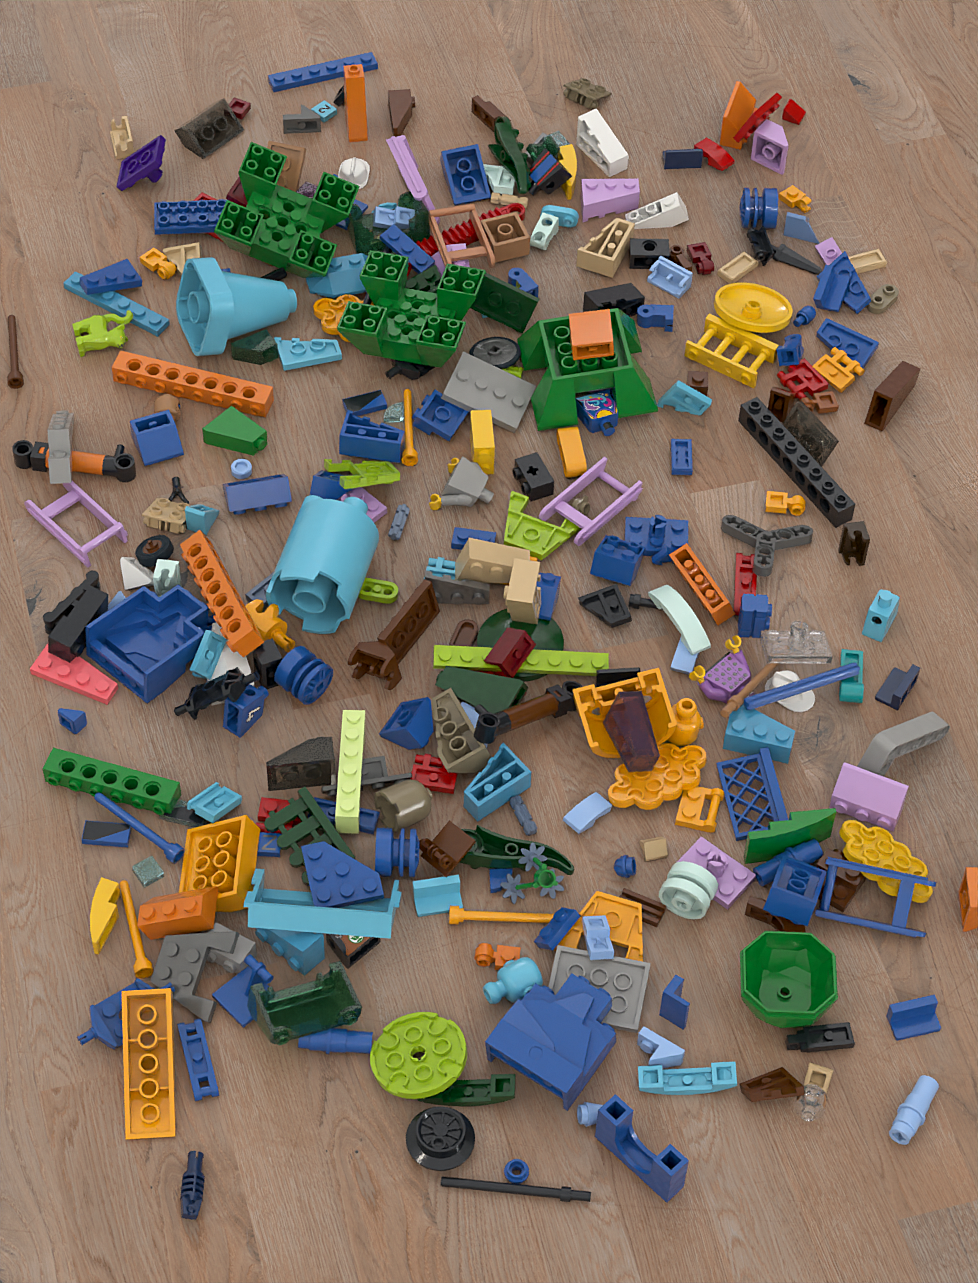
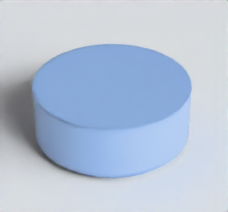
M237 459L231 464V473L237 479H246L252 474V465L246 459Z

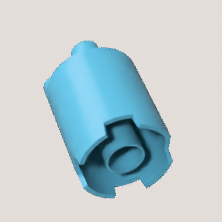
M310 495L305 497L266 591L268 605L270 606L273 603L278 605L279 615L285 609L292 615L304 620L302 631L315 634H330L336 632L340 622L350 619L379 542L378 529L371 518L366 515L368 506L363 500L357 497H347L342 502Z

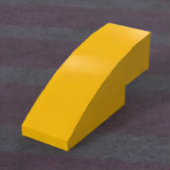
M572 144L558 147L557 159L572 175L569 180L561 185L567 200H571L574 194L577 174V159Z
M101 877L95 890L90 912L92 944L94 953L98 955L119 918L116 905L120 897L119 883Z

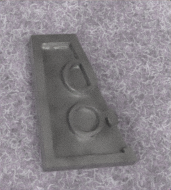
M425 570V580L432 582L438 604H489V584L468 579L457 581L451 579L450 575L445 574L442 577L434 576L431 571Z

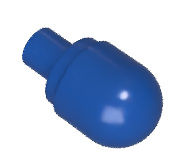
M804 306L798 311L793 324L799 327L801 324L806 325L810 323L816 316V310L812 306Z

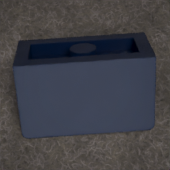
M679 149L662 152L664 169L701 168L703 149Z
M912 664L907 673L894 667L877 692L875 700L898 711L917 682L920 667Z

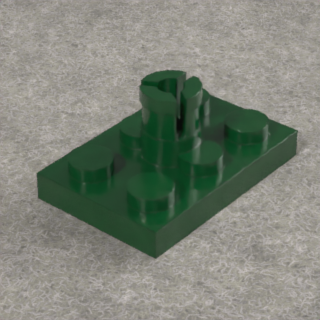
M486 273L478 295L470 308L523 334L540 298Z

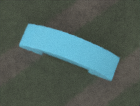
M715 1062L711 1063V1067L665 1070H662V1065L638 1066L639 1091L664 1095H693L729 1089L737 1086L736 1063Z

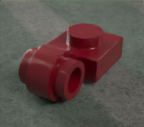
M706 242L687 245L686 251L692 263H696L697 273L708 275L714 272V263L711 260L712 254Z

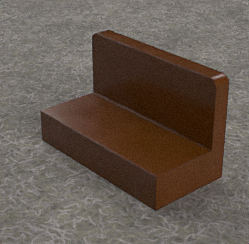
M478 95L472 98L471 112L494 132L496 119L499 116L506 115L490 101L485 102Z

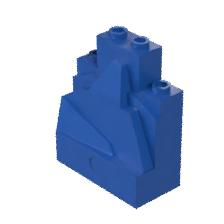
M176 585L161 597H158L155 592L143 586L86 626V655L148 703L186 672V664L195 658V654L204 636V631L201 627L208 623L209 608L204 602L199 601L190 591L185 590L180 585Z
M571 973L556 995H554L555 993L549 987H541L535 983L522 1000L518 999L485 1041L488 1061L492 1062L497 1057L563 1099V1107L567 1111L616 1043L615 1030L606 1023L601 1024L612 1008L610 994L602 988L597 989L590 985L591 983L585 977H577L573 973Z

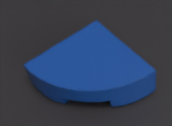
M667 546L651 557L652 563L662 565V563L671 562L669 554L675 550Z
M489 869L490 893L502 890L503 887L500 886V883L507 882L506 875L510 874L512 876L513 869Z

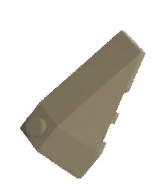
M449 688L433 697L432 707L436 724L437 752L447 772L476 773L485 768L491 756L485 745L474 738L475 728L453 690Z

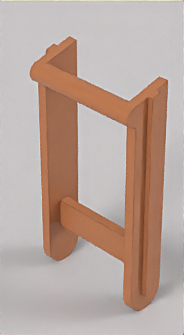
M474 203L429 210L426 219L445 268L447 264H452L453 261L484 256L489 267L495 268V256ZM469 212V217L481 246L448 252L435 217Z

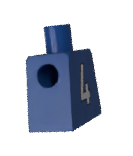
M249 684L236 702L233 703L227 697L224 706L223 727L241 738L262 716L264 699L269 695L267 689L263 686L255 688Z

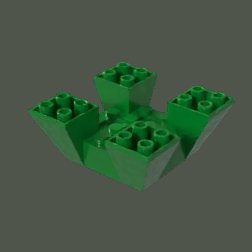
M250 142L238 172L248 204L246 207L227 200L214 233L230 249L277 268L283 267L285 271L299 277H325L337 244L324 240L319 236L322 232L348 218L360 186L323 172L314 197L311 199L277 185L287 156Z
M370 250L359 276L374 306L348 301L337 326V331L363 354L442 368L456 352L466 326V322L462 321L478 295L486 270L447 264L438 285L437 293L406 288L409 257Z
M619 308L610 309L614 356L573 360L570 344L569 316L539 320L517 339L521 350L524 371L547 367L545 374L531 397L538 431L578 425L575 393L611 388L618 409V418L658 412L650 378L631 355L642 352L635 322Z

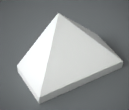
M122 557L120 559L125 590L141 588L143 586H154V573L151 570L142 566L135 558Z

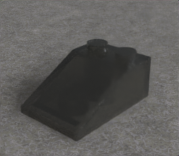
M332 737L308 739L266 762L268 791L336 784Z

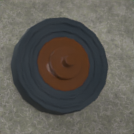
M156 535L140 543L136 548L135 555L142 566L153 567L156 566L157 559H169L174 547L167 536Z

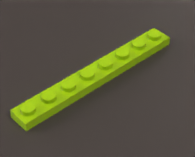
M434 645L433 669H445L446 666L466 670L502 672L498 666L484 662V659L492 650L490 647ZM532 650L517 672L596 676L597 670L609 669V653Z

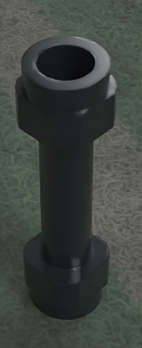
M630 594L629 607L639 609L642 606L658 609L651 599L641 598V594Z

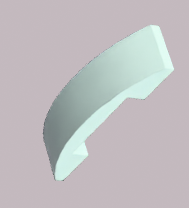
M664 585L648 592V596L656 607L665 611L681 633V641L691 655L711 648L710 641L697 616L676 590L669 585Z

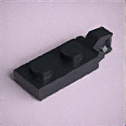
M845 1022L803 1027L796 1034L787 1035L785 1044L787 1050L800 1049L801 1052L809 1053L854 1048L855 1042L850 1023Z

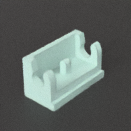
M157 559L153 582L154 590L158 597H161L176 585L182 587L179 561Z

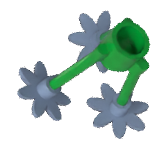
M532 842L529 850L521 849L525 857L520 858L518 863H526V871H529L532 866L537 869L534 874V881L532 883H520V874L516 875L514 879L510 874H507V882L500 883L501 887L507 889L503 894V898L510 896L511 902L515 904L517 896L521 899L525 898L524 893L521 891L522 889L543 887L540 896L546 895L549 891L552 899L556 897L555 890L564 891V888L558 884L563 880L564 876L556 877L555 870L553 868L551 870L547 869V865L541 862L547 860L546 856L541 855L545 849L544 846L536 849L535 843Z

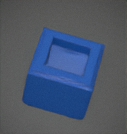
M58 709L60 724L73 734L79 733L87 725L86 713L84 711Z

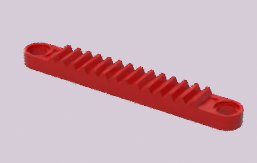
M511 203L499 209L495 207L493 212L489 210L487 214L482 213L479 219L484 220L518 211L520 212L518 215L521 221H523L525 218V207L519 203ZM471 219L467 223L463 221L461 225L456 224L455 228L451 226L448 231L444 229L441 233L445 245L466 243L467 246L479 240ZM430 235L429 239L424 238L421 243L420 241L416 242L430 257L438 252L432 235Z

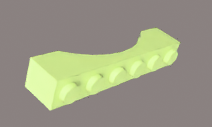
M343 710L335 825L338 833L359 834L361 776L366 728L365 710Z

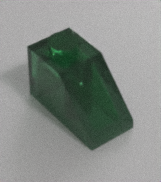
M267 329L231 343L233 360L262 365L278 358V344Z

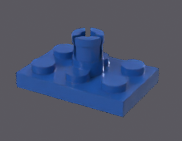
M655 515V518L653 516L651 518L626 517L625 541L637 542L641 546L646 547L644 556H654L666 546L677 550L684 544H688V520L666 519L662 515Z

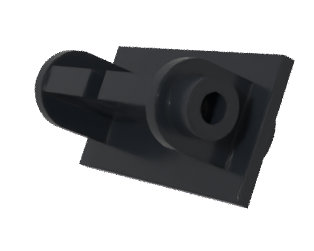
M764 226L760 230L750 228L747 231V237L750 243L753 244L754 256L765 266L774 254Z

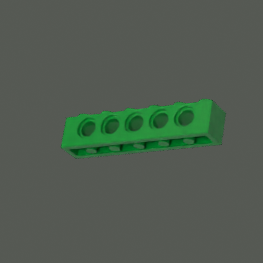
M54 747L42 768L45 782L51 785H60L75 792L89 793L92 796H95L96 793H102L115 803H125L137 809L143 808L153 811L158 815H163L165 812L171 814L182 795L180 782Z

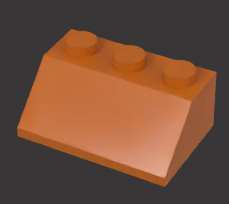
M736 81L723 116L720 145L741 150L743 144L748 142V139L745 140L743 138L737 143L733 137L758 108H755L756 99L739 81Z
M214 886L153 897L140 905L137 927L150 940L164 938L167 935H182L211 930L214 928L218 887Z

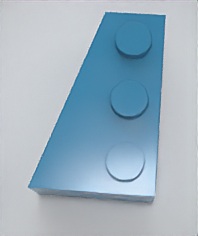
M743 704L737 711H733L730 714L723 749L754 755L760 753L761 748L768 747L772 760L788 764L795 730L755 709L747 710Z
M503 742L494 757L489 759L487 766L482 772L477 774L464 791L463 807L477 822L510 801L511 797H515L530 788L532 772Z

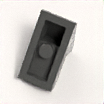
M301 104V114L283 115L284 134L321 132L320 115Z

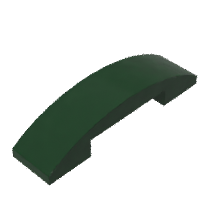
M491 1074V1079L456 1080L443 1092L418 1099V1101L444 1106H482L505 1102L515 1098L516 1074Z

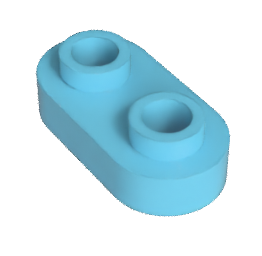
M553 205L544 206L540 217L542 213L558 217L559 226L570 228L576 226L579 219V214L576 210ZM546 220L547 224L552 225L550 220Z

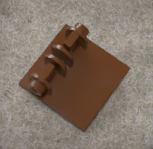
M449 820L433 841L428 838H423L419 841V849L423 852L420 856L447 877L476 841Z

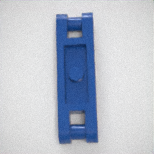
M201 1018L195 1019L193 1023L189 1024L184 1022L178 1023V1032L195 1101L202 1100V1097L209 1095L212 1097L219 1096ZM196 1032L195 1035H187L188 1033ZM208 1081L209 1086H199L200 1082Z

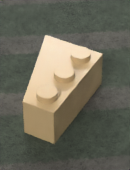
M620 218L613 220L601 230V234L596 238L592 237L585 247L581 246L577 250L576 266L613 278L629 249L630 238H634L635 223Z
M469 538L455 562V580L468 579L482 583H510L514 558L530 560V550Z
M514 558L510 583L504 589L505 605L508 606L507 612L510 613L512 621L538 623L541 608V587H537V581L540 582L541 575H539L540 562Z

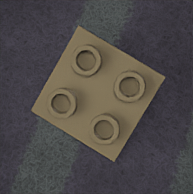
M580 78L563 85L566 87L564 95L567 99L576 103L580 102V105L591 110L598 107L597 99L609 96L611 92L606 91V88L603 86L591 84V81L585 78Z

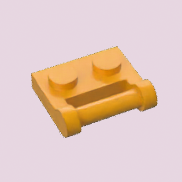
M699 786L690 790H683L675 825L709 833L715 832L717 826L715 821L720 801L724 798V791L719 788L708 789ZM709 799L711 803L707 819L700 820L704 800Z

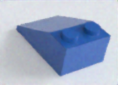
M478 144L441 151L440 162L454 206L491 198Z
M783 855L763 910L768 911L773 916H781L797 925L808 927L827 871Z

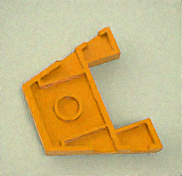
M596 891L579 913L580 918L558 944L577 949L581 936L584 935L582 917L606 915L610 927L611 943L628 948L625 958L643 962L642 904Z

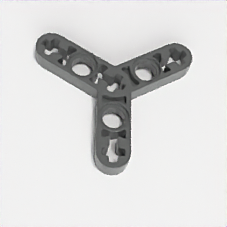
M726 515L722 518L721 530L724 533L755 548L753 572L761 577L771 575L775 550L806 545L812 542L813 529L807 525L766 531L734 515Z

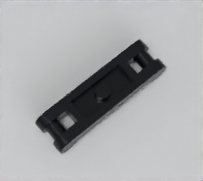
M91 570L87 572L86 579L78 587H75L65 600L60 601L52 612H46L43 615L45 632L50 635L63 615L68 617L74 608L71 604L75 599L78 601L85 593L83 588L86 584L101 590L97 571Z

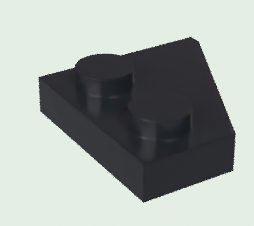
M617 584L578 597L579 604L611 628L632 621L630 612Z

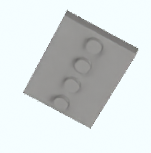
M463 351L441 399L468 412L471 410H491L492 423L515 433L536 386Z
M557 945L549 988L556 995L571 973L577 977H585L591 983L590 985L597 989L602 988L606 990L612 998V1008L601 1024L606 1023L614 1029L637 1033L651 963L614 956V959L590 960L588 951Z

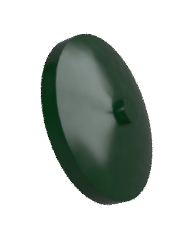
M507 609L491 615L481 626L477 637V647L493 648L508 627L525 630L536 644L533 650H564L562 631L552 618L550 621L538 618L537 624L512 621ZM517 672L513 678L526 682L540 679L548 674Z

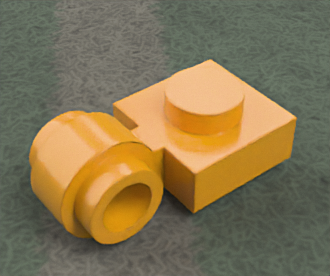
M152 248L139 257L141 264L153 272L157 270L158 275L162 279H169L177 271L175 264L171 261L168 262L167 256L156 248Z
M767 491L765 512L786 514V510L789 508L792 515L800 516L805 511L806 501L800 495L787 498L788 493Z

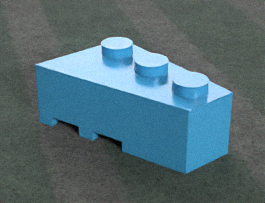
M256 928V936L262 942L266 941L271 945L272 950L277 956H283L294 971H299L304 976L325 959L324 934L322 933L314 934L313 932Z

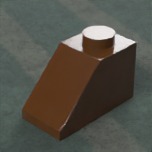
M772 387L768 409L780 422L786 423L794 407L796 393Z

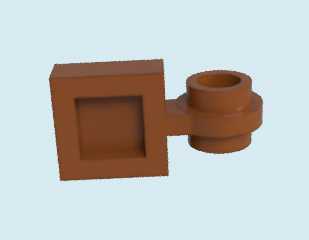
M833 391L814 393L813 400L805 397L798 404L799 411L805 415L812 413L814 408L817 409L818 414L837 412L839 408Z

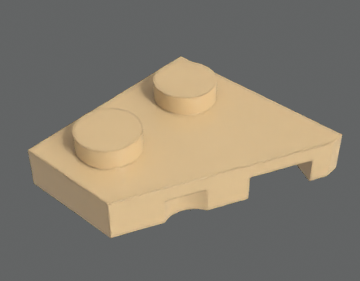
M199 242L163 249L167 260L175 264L177 272L181 277L187 259L202 258Z

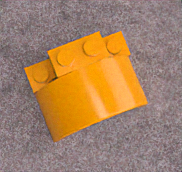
M659 668L639 672L636 678L596 688L592 684L573 689V699L578 715L581 717L590 749L598 756L623 758L649 751L670 738L677 727ZM642 696H651L652 699L643 704ZM597 708L599 715L593 714L592 711Z

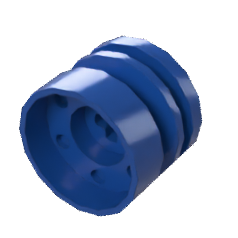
M743 188L739 207L742 228H748L749 220H751L752 228H756L758 220H761V226H764L765 229L776 228L778 217L777 188H764L761 197H758L757 188H753L752 196H750L749 188Z
M298 646L287 653L276 669L274 681L287 692H291L293 697L298 698L301 703L309 705L326 691L333 677V669L330 665L325 664L322 659H317L315 654L306 647Z
M377 828L375 871L379 873L380 877H391L393 866H397L400 877L404 876V867H409V877L415 878V872L419 865L420 844L417 829H411L410 839H405V828H401L399 839H394L392 828Z

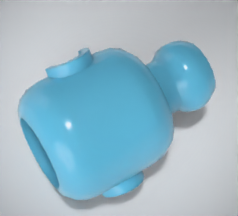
M528 957L509 960L497 972V981L488 982L484 985L483 993L490 1004L499 1003L503 997L515 1003L518 999L522 1000L535 983L542 987V975L536 963Z

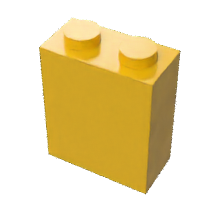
M471 410L470 446L472 462H477L486 475L494 474L495 444L491 410Z

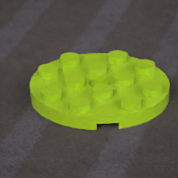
M416 1012L395 1019L382 1029L383 1033L377 1041L374 1040L370 1052L371 1068L379 1085L390 1094L406 1099H421L443 1092L461 1075L468 1055L466 1041L458 1025L451 1019L447 1020L439 1017L437 1013ZM417 1052L425 1053L421 1060L413 1058V1055Z

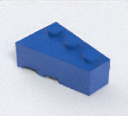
M347 410L339 435V454L400 463L402 452L404 451V431L384 423L378 425L371 422L369 417L364 416L360 418L353 415V411Z

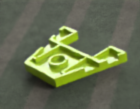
M324 459V468L328 472L350 471L353 474L340 476L339 484L344 489L382 483L392 484L395 481H400V472L389 461L363 460L362 463L353 464L351 460H342V463H332V459Z
M514 491L511 492L503 545L530 550V556L543 560L581 530V528L566 518L561 527L524 514L523 511L529 503V497Z

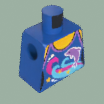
M611 389L575 398L577 417L589 432L602 431L605 436H610L615 432L614 427L618 424V409Z

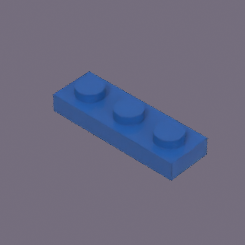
M395 224L380 235V240L395 254L409 257V263L412 265L411 268L419 274L435 265V260Z

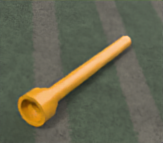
M405 389L403 392L405 449L402 452V463L406 466H414L418 463V453L413 445L412 394L410 389Z
M122 880L119 886L136 956V961L133 965L135 977L139 979L148 978L154 971L152 962L145 957L129 884L126 880Z
M450 905L449 924L459 925V922L464 920L549 923L554 914L464 911V908Z

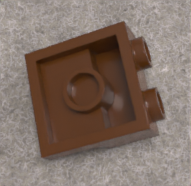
M828 848L816 864V867L827 871L829 865L825 863L828 857L849 860L845 858L841 850H831ZM842 867L837 868L830 906L841 912L845 911L866 880L861 871ZM826 876L818 897L820 900L822 899Z

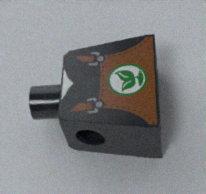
M326 934L328 945L347 969L381 942V939L376 937Z

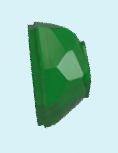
M764 931L740 951L741 998L755 1017L765 1023L779 1028L811 1026L838 1000L836 955L812 933ZM781 992H785L788 995L784 996L781 994Z

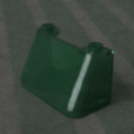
M411 191L401 194L398 198V206L414 209L415 216L408 220V229L400 230L415 243L417 241L421 243L424 238L429 239V214L422 200H415ZM353 204L348 218L344 220L356 254L363 253L368 256L370 250L383 251L385 244L380 240V235L387 228L374 227V213L362 215L361 208L357 204Z
M341 961L330 963V971L324 976L322 973H317L315 981L274 992L272 986L268 987L266 991L262 983L250 986L248 1010L251 1017L272 1044L283 1045L290 1040L342 1025H352L358 1021L362 1006Z

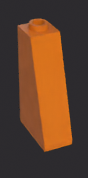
M362 64L343 66L344 102L349 142L368 141Z

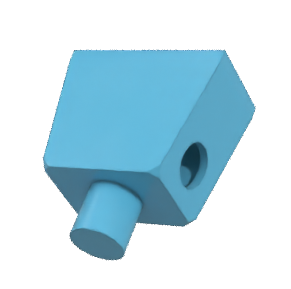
M879 590L868 610L862 635L882 643L897 615L899 596L892 594L888 590ZM878 617L882 621L881 624L875 623L876 619L878 620Z

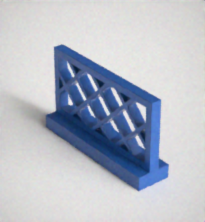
M768 747L761 748L758 754L716 763L736 841L747 839L748 832L768 830V827L760 825L764 817L773 821L788 820ZM756 761L758 763V767L754 772L745 768L748 763ZM732 767L737 771L730 777L723 773V769ZM741 772L750 776L746 784L736 780ZM755 779L763 783L759 791L750 787ZM732 784L742 788L737 796L728 792ZM746 791L756 795L751 803L741 799ZM759 798L768 801V805L764 810L755 806ZM737 803L747 807L742 815L733 811ZM751 809L761 814L756 822L746 817ZM742 822L752 826L749 831L739 833L738 827Z

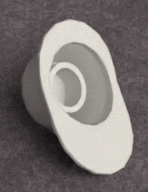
M356 157L347 159L341 163L338 177L360 186L359 189H361L368 181L369 164Z
M776 671L773 677L767 680L765 691L798 681L800 678L792 671ZM810 690L776 702L794 712H804L813 707L815 695Z

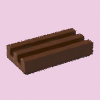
M623 888L622 894L619 897L642 904V912L656 916L654 918L642 913V922L658 927L666 910V905Z

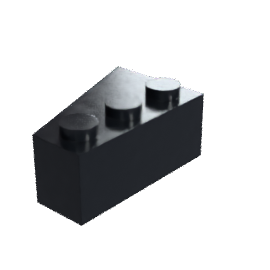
M632 283L584 292L583 312L619 308L626 315L632 317L637 314L638 307L644 305L645 296Z
M89 584L84 586L83 591L85 593L79 601L75 599L71 604L74 608L68 617L63 615L48 636V652L69 663L76 656H80L86 647V626L108 611V594Z

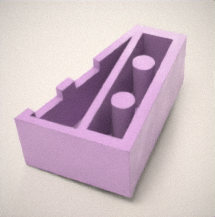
M581 179L582 222H586L588 218L595 216L599 218L605 217V214L611 212L618 214L638 209L639 179Z

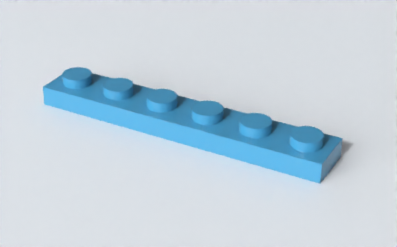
M76 271L63 283L64 289L119 317H125L126 311L130 310L133 313V319L130 323L157 337L170 325V321L166 317L115 291L86 295L79 284L80 277L84 275Z

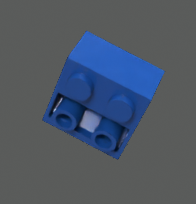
M169 410L130 421L131 436L144 466L184 455L177 427Z
M606 535L594 552L590 574L631 586L638 573L646 547L641 546L637 542H627L617 536Z

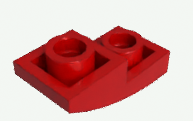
M707 137L694 145V149H703V157L708 158V165L717 170L724 171L735 163V160L726 150Z

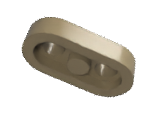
M891 284L881 286L870 296L871 302L867 305L868 311L873 314L884 313L897 301L899 294L897 287Z

